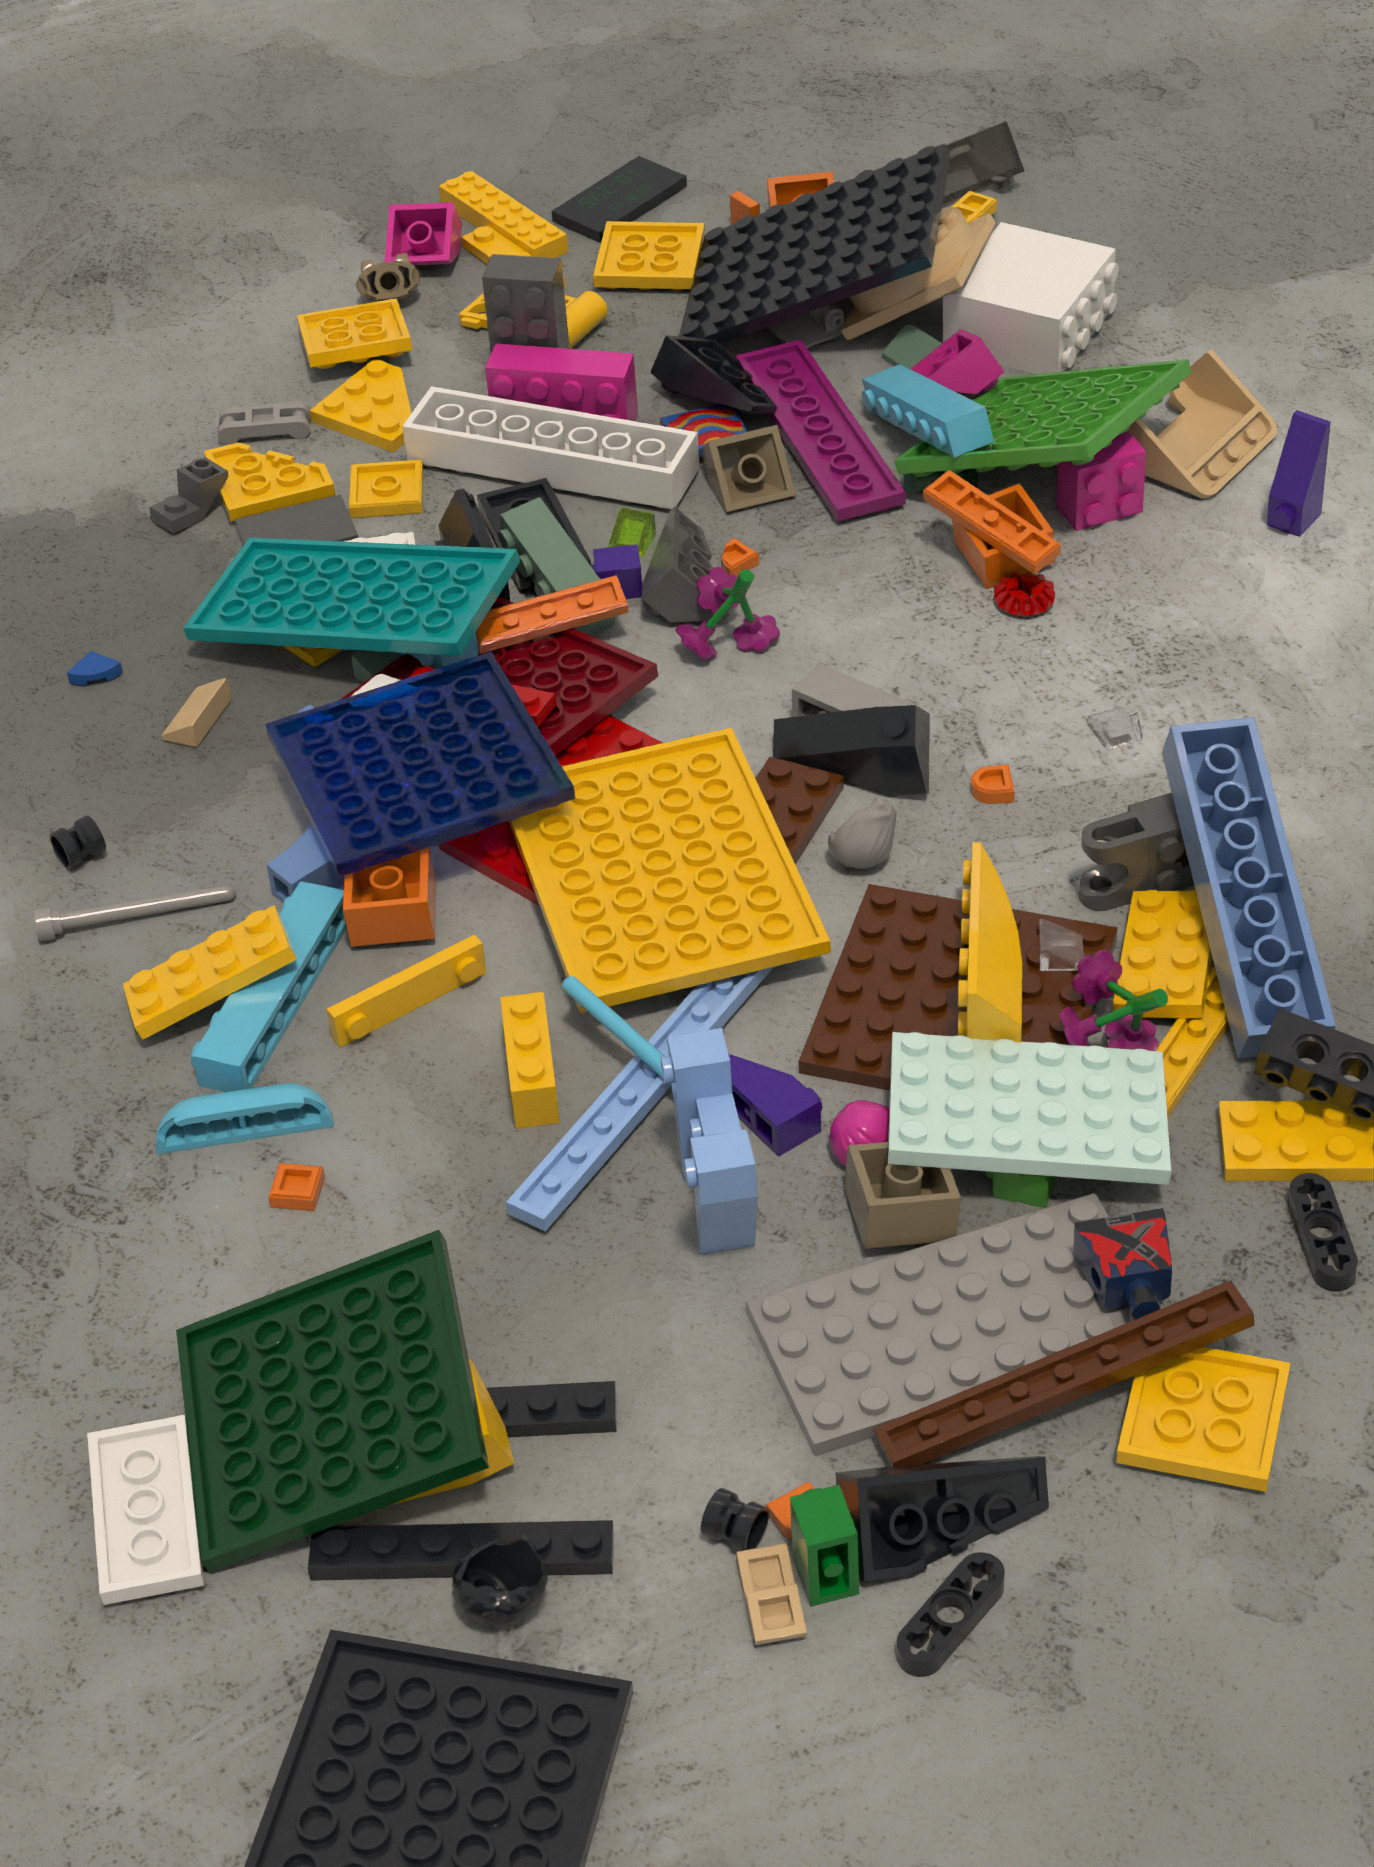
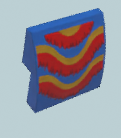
M723 404L659 418L661 426L697 432L699 456H702L700 449L708 441L747 432L736 411L731 406Z

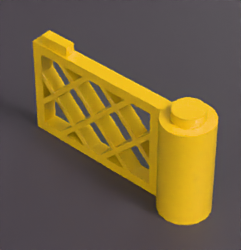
M585 291L577 298L565 295L570 349L608 315L605 301L593 291ZM484 293L459 313L462 326L479 329L480 327L488 329L486 313L478 314L486 312Z

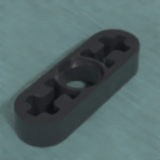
M1314 1173L1298 1175L1290 1183L1288 1206L1315 1283L1325 1290L1332 1292L1347 1290L1355 1282L1358 1259L1330 1182L1321 1175ZM1307 1194H1311V1197L1317 1200L1316 1209L1311 1210L1312 1204ZM1315 1226H1326L1331 1228L1335 1234L1328 1238H1321L1312 1234L1310 1229ZM1334 1254L1335 1266L1340 1271H1335L1332 1265H1327L1329 1255Z
M977 1552L966 1556L902 1628L897 1636V1661L904 1672L916 1677H926L936 1673L1002 1597L1005 1570L1002 1562L997 1557L984 1552ZM985 1574L990 1576V1582L983 1579L973 1588L972 1598L969 1595L972 1590V1576L981 1579ZM953 1605L961 1608L966 1615L958 1622L948 1623L941 1620L936 1613L944 1606ZM930 1629L933 1633L929 1641L930 1653L924 1650L919 1651L916 1655L911 1653V1646L920 1649L929 1640Z

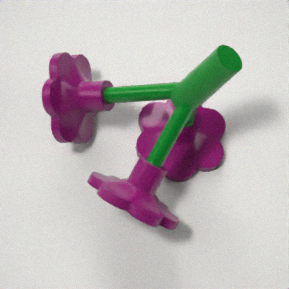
M715 567L709 571L708 575L701 576L697 580L696 588L699 591L697 603L702 609H710L713 616L708 622L703 621L697 630L692 625L685 624L684 626L678 625L675 631L681 637L683 645L689 650L694 651L700 658L708 660V658L714 659L717 655V651L712 646L709 638L715 632V625L730 608H735L739 603L745 618L743 625L735 628L733 636L737 641V647L740 651L748 652L754 650L755 652H763L768 649L770 642H774L779 638L780 631L776 626L777 623L773 616L759 617L751 611L746 598V594L754 580V574L750 570L743 569L738 577H736V575L727 574L723 568Z
M1100 950L1094 957L1085 956L1079 961L1078 974L1072 980L1073 989L1081 994L1083 1001L1094 1004L1101 998H1109L1115 993L1126 1000L1127 1003L1126 1006L1099 1018L1093 1015L1083 1020L1077 1017L1072 1007L1064 1008L1059 1014L1064 1025L1066 1039L1071 1046H1090L1088 1037L1101 1032V1027L1107 1025L1104 1032L1106 1039L1109 1040L1107 1048L1156 1051L1159 1047V1042L1155 1038L1156 1027L1151 1021L1142 1020L1145 1012L1165 1006L1168 1002L1167 993L1163 989H1156L1136 996L1118 985L1117 980L1121 977L1123 968L1119 962L1113 959V955L1110 952Z

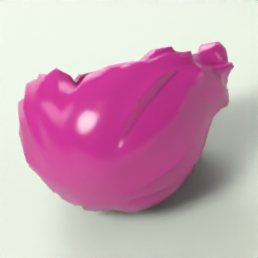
M856 1100L847 1104L838 1112L830 1126L829 1133L830 1146L838 1162L846 1167L848 1145L888 1142L889 1108L868 1100Z

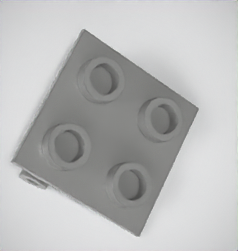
M829 304L766 328L783 343L801 339L808 349L811 346L842 335L841 329L846 321L843 317V311Z

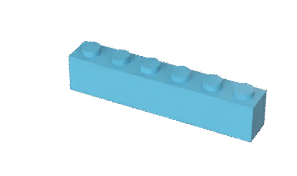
M901 364L862 379L865 389L862 392V399L869 412L874 413L954 458L994 442L985 406Z
M300 881L293 894L285 899L280 915L297 960L228 995L221 1010L214 1013L208 1031L203 1039L194 1045L191 1053V1064L195 1067L200 1087L222 1092L253 1087L347 929L343 913L344 890Z

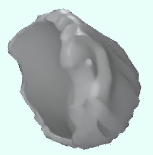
M876 797L871 806L865 810L855 811L848 821L842 824L835 833L833 831L828 835L829 850L836 861L847 868L869 869L887 859L892 849L897 820L896 810L891 801Z

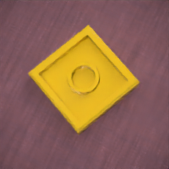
M422 460L352 464L349 491L350 517L360 518L423 513L424 470Z

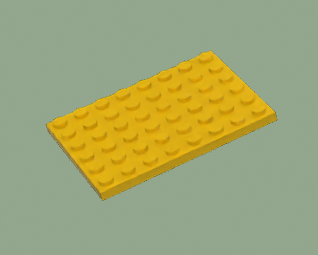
M732 728L497 781L501 803L566 977L575 976L609 1007L831 953L829 936ZM576 1002L580 1014L588 1012Z

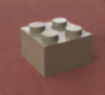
M888 1142L848 1145L844 1188L865 1249L934 1243L957 1236L961 1196L949 1168L888 1164Z

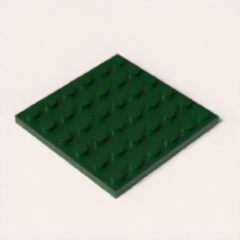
M440 1230L176 1330L201 1563L209 1572L489 1468L447 1243Z

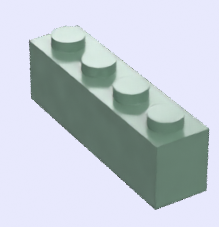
M540 497L500 514L501 531L498 532L502 548L517 549L520 559L518 564L519 571L523 577H529L532 580L538 597L601 580ZM615 617L575 627L574 629L591 635L615 624Z

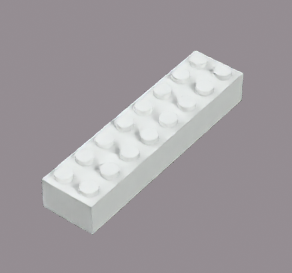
M433 386L430 387L402 426L407 460H422L424 466L456 470L457 472H468L522 483L547 478L551 487L557 490H567L629 503L651 505L661 509H672L678 505L700 468L697 432Z

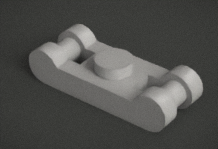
M297 401L224 408L219 413L218 439L225 445L234 444L239 438H268L274 435L290 434L295 439H303L309 434V406L304 402Z

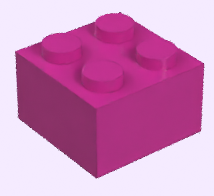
M1129 430L1116 436L1110 446L1097 452L1094 455L1095 458L1088 463L1073 465L1072 461H1064L1058 464L1056 507L1075 531L1143 512L1146 450Z

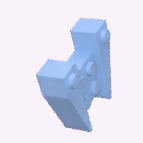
M718 1028L667 1036L669 1056L660 1058L664 1083L672 1084L683 1180L687 1182L688 1188L694 1187L700 1255L755 1246L758 1198L756 1164L747 1129L741 1130L732 1094L731 1065L723 1029Z

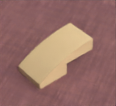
M787 1543L737 1552V1564L755 1645L807 1636L798 1587L794 1581Z

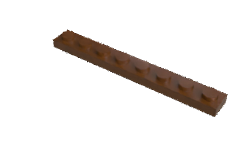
M1227 1281L875 1427L873 1429L876 1441L890 1467L924 1464L1255 1326L1254 1313L1232 1281Z

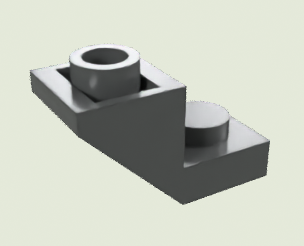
M206 457L195 459L190 464L178 468V495L167 497L164 501L150 506V519L171 533H176L201 522L228 479V471Z

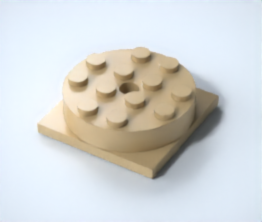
M957 207L942 208L932 267L849 297L854 304V308L841 329L846 340L854 339L961 289L996 222L991 214L988 213L968 223Z

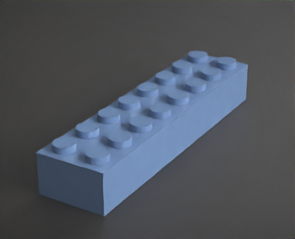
M1255 717L1171 726L1162 750V756L1237 1058L1258 1057L1259 1050L1279 1008L1335 1029L1336 1024Z

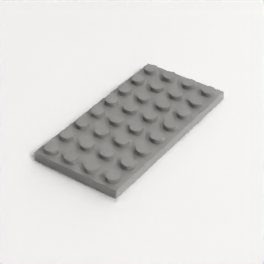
M1095 1193L746 1301L747 1315L814 1456L875 1437L873 1429L875 1427L1136 1320L1133 1318L1129 1306L1108 1309L1101 1305L1073 1255L1074 1223L1109 1217ZM1158 1301L1160 1304V1309L1164 1308L1161 1302Z

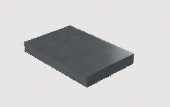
M341 494L235 519L236 529L242 545L246 543L249 537L322 541H349L358 538L357 531Z

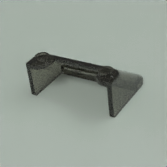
M1007 122L1000 123L946 145L951 155L943 204L962 197L969 191L974 192L994 183L996 189L1010 185L1015 182L1014 175L1025 171Z

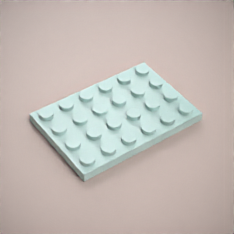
M893 1032L890 1069L888 1164L1169 1185L1171 1159L1163 1052L1145 1049L1104 1048L1095 1045L1071 1046L1053 1042L1036 1043L1022 1041L1019 1043L1009 1039L994 1041L970 1039L965 1036Z

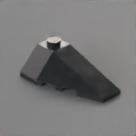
M665 336L650 371L653 376L661 381L660 385L665 390L676 394L684 393L749 412L775 413L778 408L761 387L750 383L752 375L748 371H740L738 369L740 364L738 358L716 340Z

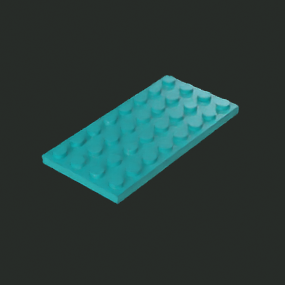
M249 537L183 629L188 640L210 643L228 642L461 656L520 563L517 549Z

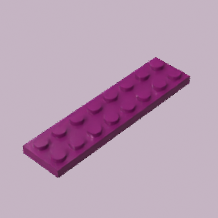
M801 339L736 355L740 361L738 369L740 371H748L752 375L750 383L761 387L778 407L775 413L766 414L774 425H778L779 433L837 522L906 504V491Z

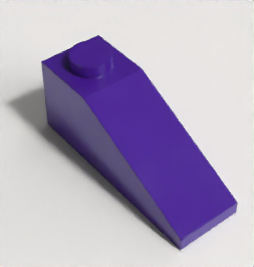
M1298 410L1293 413L1269 494L1268 526L1301 537L1322 514L1331 421Z
M729 1054L732 1094L738 1118L778 1157L822 1132L821 1111L823 1106L818 1094L812 1088H806L793 1075Z

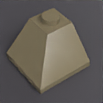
M778 425L711 440L700 449L709 485L725 513L796 496Z

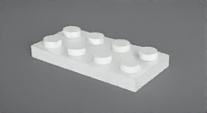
M185 1415L87 1433L99 1594L103 1605L204 1586Z

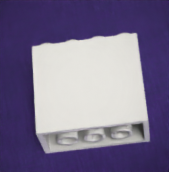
M1001 222L988 237L962 288L943 297V342L958 330L963 329L980 337L1000 366L1032 374L1064 372L1067 368L1072 367L1077 354L1081 349L1084 350L1087 347L1090 337L1095 331L1098 332L1100 330L1103 320L1108 314H1112L1116 308L1117 294L1114 293V283L1119 271V265L1115 263L1116 249Z

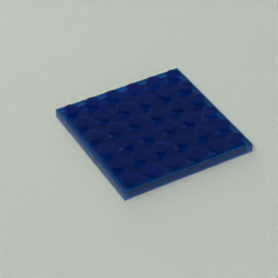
M492 652L265 724L267 736L338 877L356 873L365 868L389 860H395L428 847L438 846L441 843L477 833L483 829L516 820L522 816L576 799L572 782Z

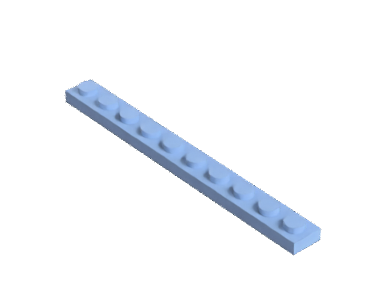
M774 967L697 985L648 1042L664 1056H669L667 1036L722 1028ZM635 1055L506 1201L508 1214L546 1232L671 1085L665 1084L664 1079Z

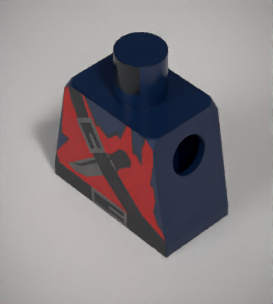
M1160 1208L1074 1223L1073 1255L1101 1305L1108 1309L1129 1306L1134 1319L1160 1310L1158 1301L1166 1300L1171 1295L1172 1260L1164 1209Z

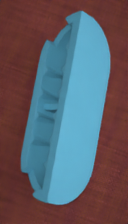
M282 1083L197 1096L180 1101L165 1113L156 1133V1154L334 1127L332 1112L323 1097L310 1087L297 1083Z

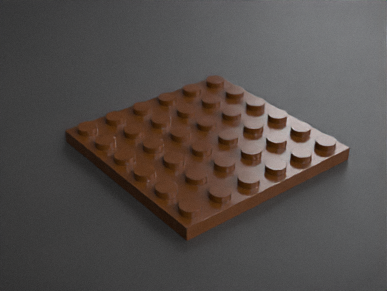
M868 884L798 1061L800 1074L890 1091L893 1032L958 1036L959 1011L967 1012V1007H958L959 980H968V975H959L960 948H969V945H961V920L970 919V915H962V900ZM1012 909L1018 929L1022 957L1021 1041L1036 1043L1053 1042L1070 1045L1064 1033V1025L1059 1014L1060 1011L1070 1006L1075 1011L1077 1017L1083 1020L1093 1016L1097 1002L1089 1004L1083 1001L1081 994L1072 987V980L1078 974V963L1085 956L1094 957L1100 950H1106L1113 954L1117 941L1118 927Z

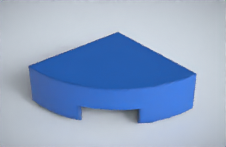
M90 651L67 672L69 683L87 686V681L106 678V682L111 681L122 674L123 670L121 662Z

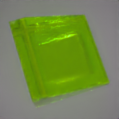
M621 508L617 515L608 547L638 544L639 556H644L656 536L655 515L651 512Z

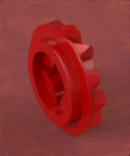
M1029 571L1023 575L1013 572L1010 578H1000L999 585L994 587V600L1000 609L1013 615L1031 616L1040 614L1048 610L1055 601L1053 582L1045 580L1043 574L1033 576Z

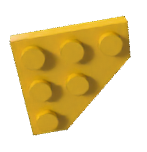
M374 358L309 410L311 422L394 453L405 444L402 426L411 415L402 368Z
M234 443L204 451L206 458L228 471V479L220 490L219 495L230 522L235 521L237 518L336 495L334 483L325 464L314 461L309 466L295 463L294 456L270 450L264 455L252 452L250 445Z

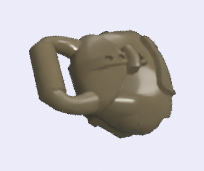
M407 253L397 254L394 261L376 265L371 259L361 261V274L356 282V288L365 299L378 302L397 298V301L400 302L409 298L410 294L417 289L420 282V273L410 263Z

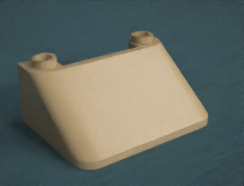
M1211 349L1190 366L1191 374L1179 383L1180 387L1169 392L1171 407L1176 411L1182 412L1157 436L1141 419H1137L1129 425V432L1146 450L1145 476L1204 499L1216 494L1277 434V426L1273 417Z

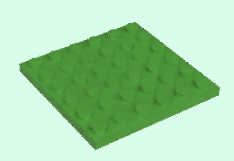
M1189 360L1000 378L993 388L973 399V401L986 407L994 442L954 458L920 440L895 460L898 474L913 473L914 477H923L936 471H944L946 473L950 470L957 474L965 469L974 468L976 472H986L1000 466H1007L1008 470H1016L1028 464L1038 463L1040 467H1051L1064 461H1072L1073 465L1088 463L1095 458L1094 455L1097 452L1110 446L1116 436L1128 431L1129 425L1135 420L1146 416L1148 409L1153 405L1161 403L1167 393L1180 387L1179 383L1191 374Z

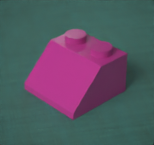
M454 202L389 205L384 262L394 261L397 254L407 253L410 263L413 265L451 264L460 253L462 222Z
M963 329L958 330L911 368V370L955 392L970 394L984 393L997 384V378L1004 373V370L983 340Z

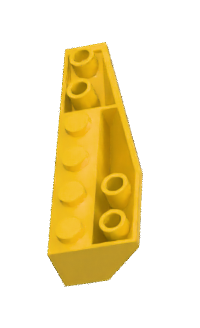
M972 842V860L963 859V885H971V889H962V915H970V919L961 920V945H969V948H960L959 975H968V980H959L958 1007H967V1012L959 1011L958 1036L994 1041L1009 1039L1021 1043L1022 957L1018 929L1009 898L996 868L981 842Z

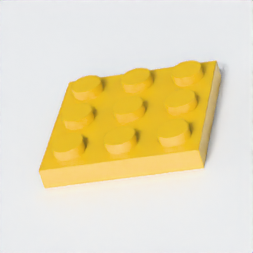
M607 221L593 273L594 287H603L610 290L619 288L651 290L655 288L683 291L691 289L692 284H694L705 236V223Z
M397 298L297 315L298 327L310 368L327 369L334 367L337 363L347 361L362 363L368 361L371 357L382 355L397 357L405 351L412 350L411 337Z
M1202 1347L1135 1375L1118 1444L1116 1463L1267 1492L1289 1378L1290 1363Z

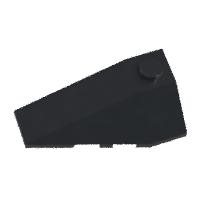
M916 705L872 707L774 719L773 758L843 775L845 782L887 795L929 794L930 713Z
M1044 1456L892 1466L835 1473L836 1485L841 1487L858 1533L859 1577L864 1582L913 1576L927 1569V1565L949 1554L955 1555L967 1549V1545L993 1532L999 1533L1049 1508L1046 1461Z

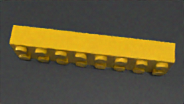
M473 171L465 172L463 175L449 179L439 185L441 203L454 202L459 216L475 227L489 225L534 257L557 258L569 252L567 234Z

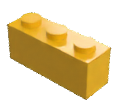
M544 992L500 997L515 1127L517 1129L560 1123Z

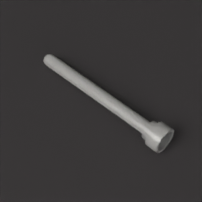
M222 885L60 913L59 909L51 910L50 906L33 909L38 941L42 942L56 939L55 935L63 934V929L231 901L235 897L236 892L231 885Z

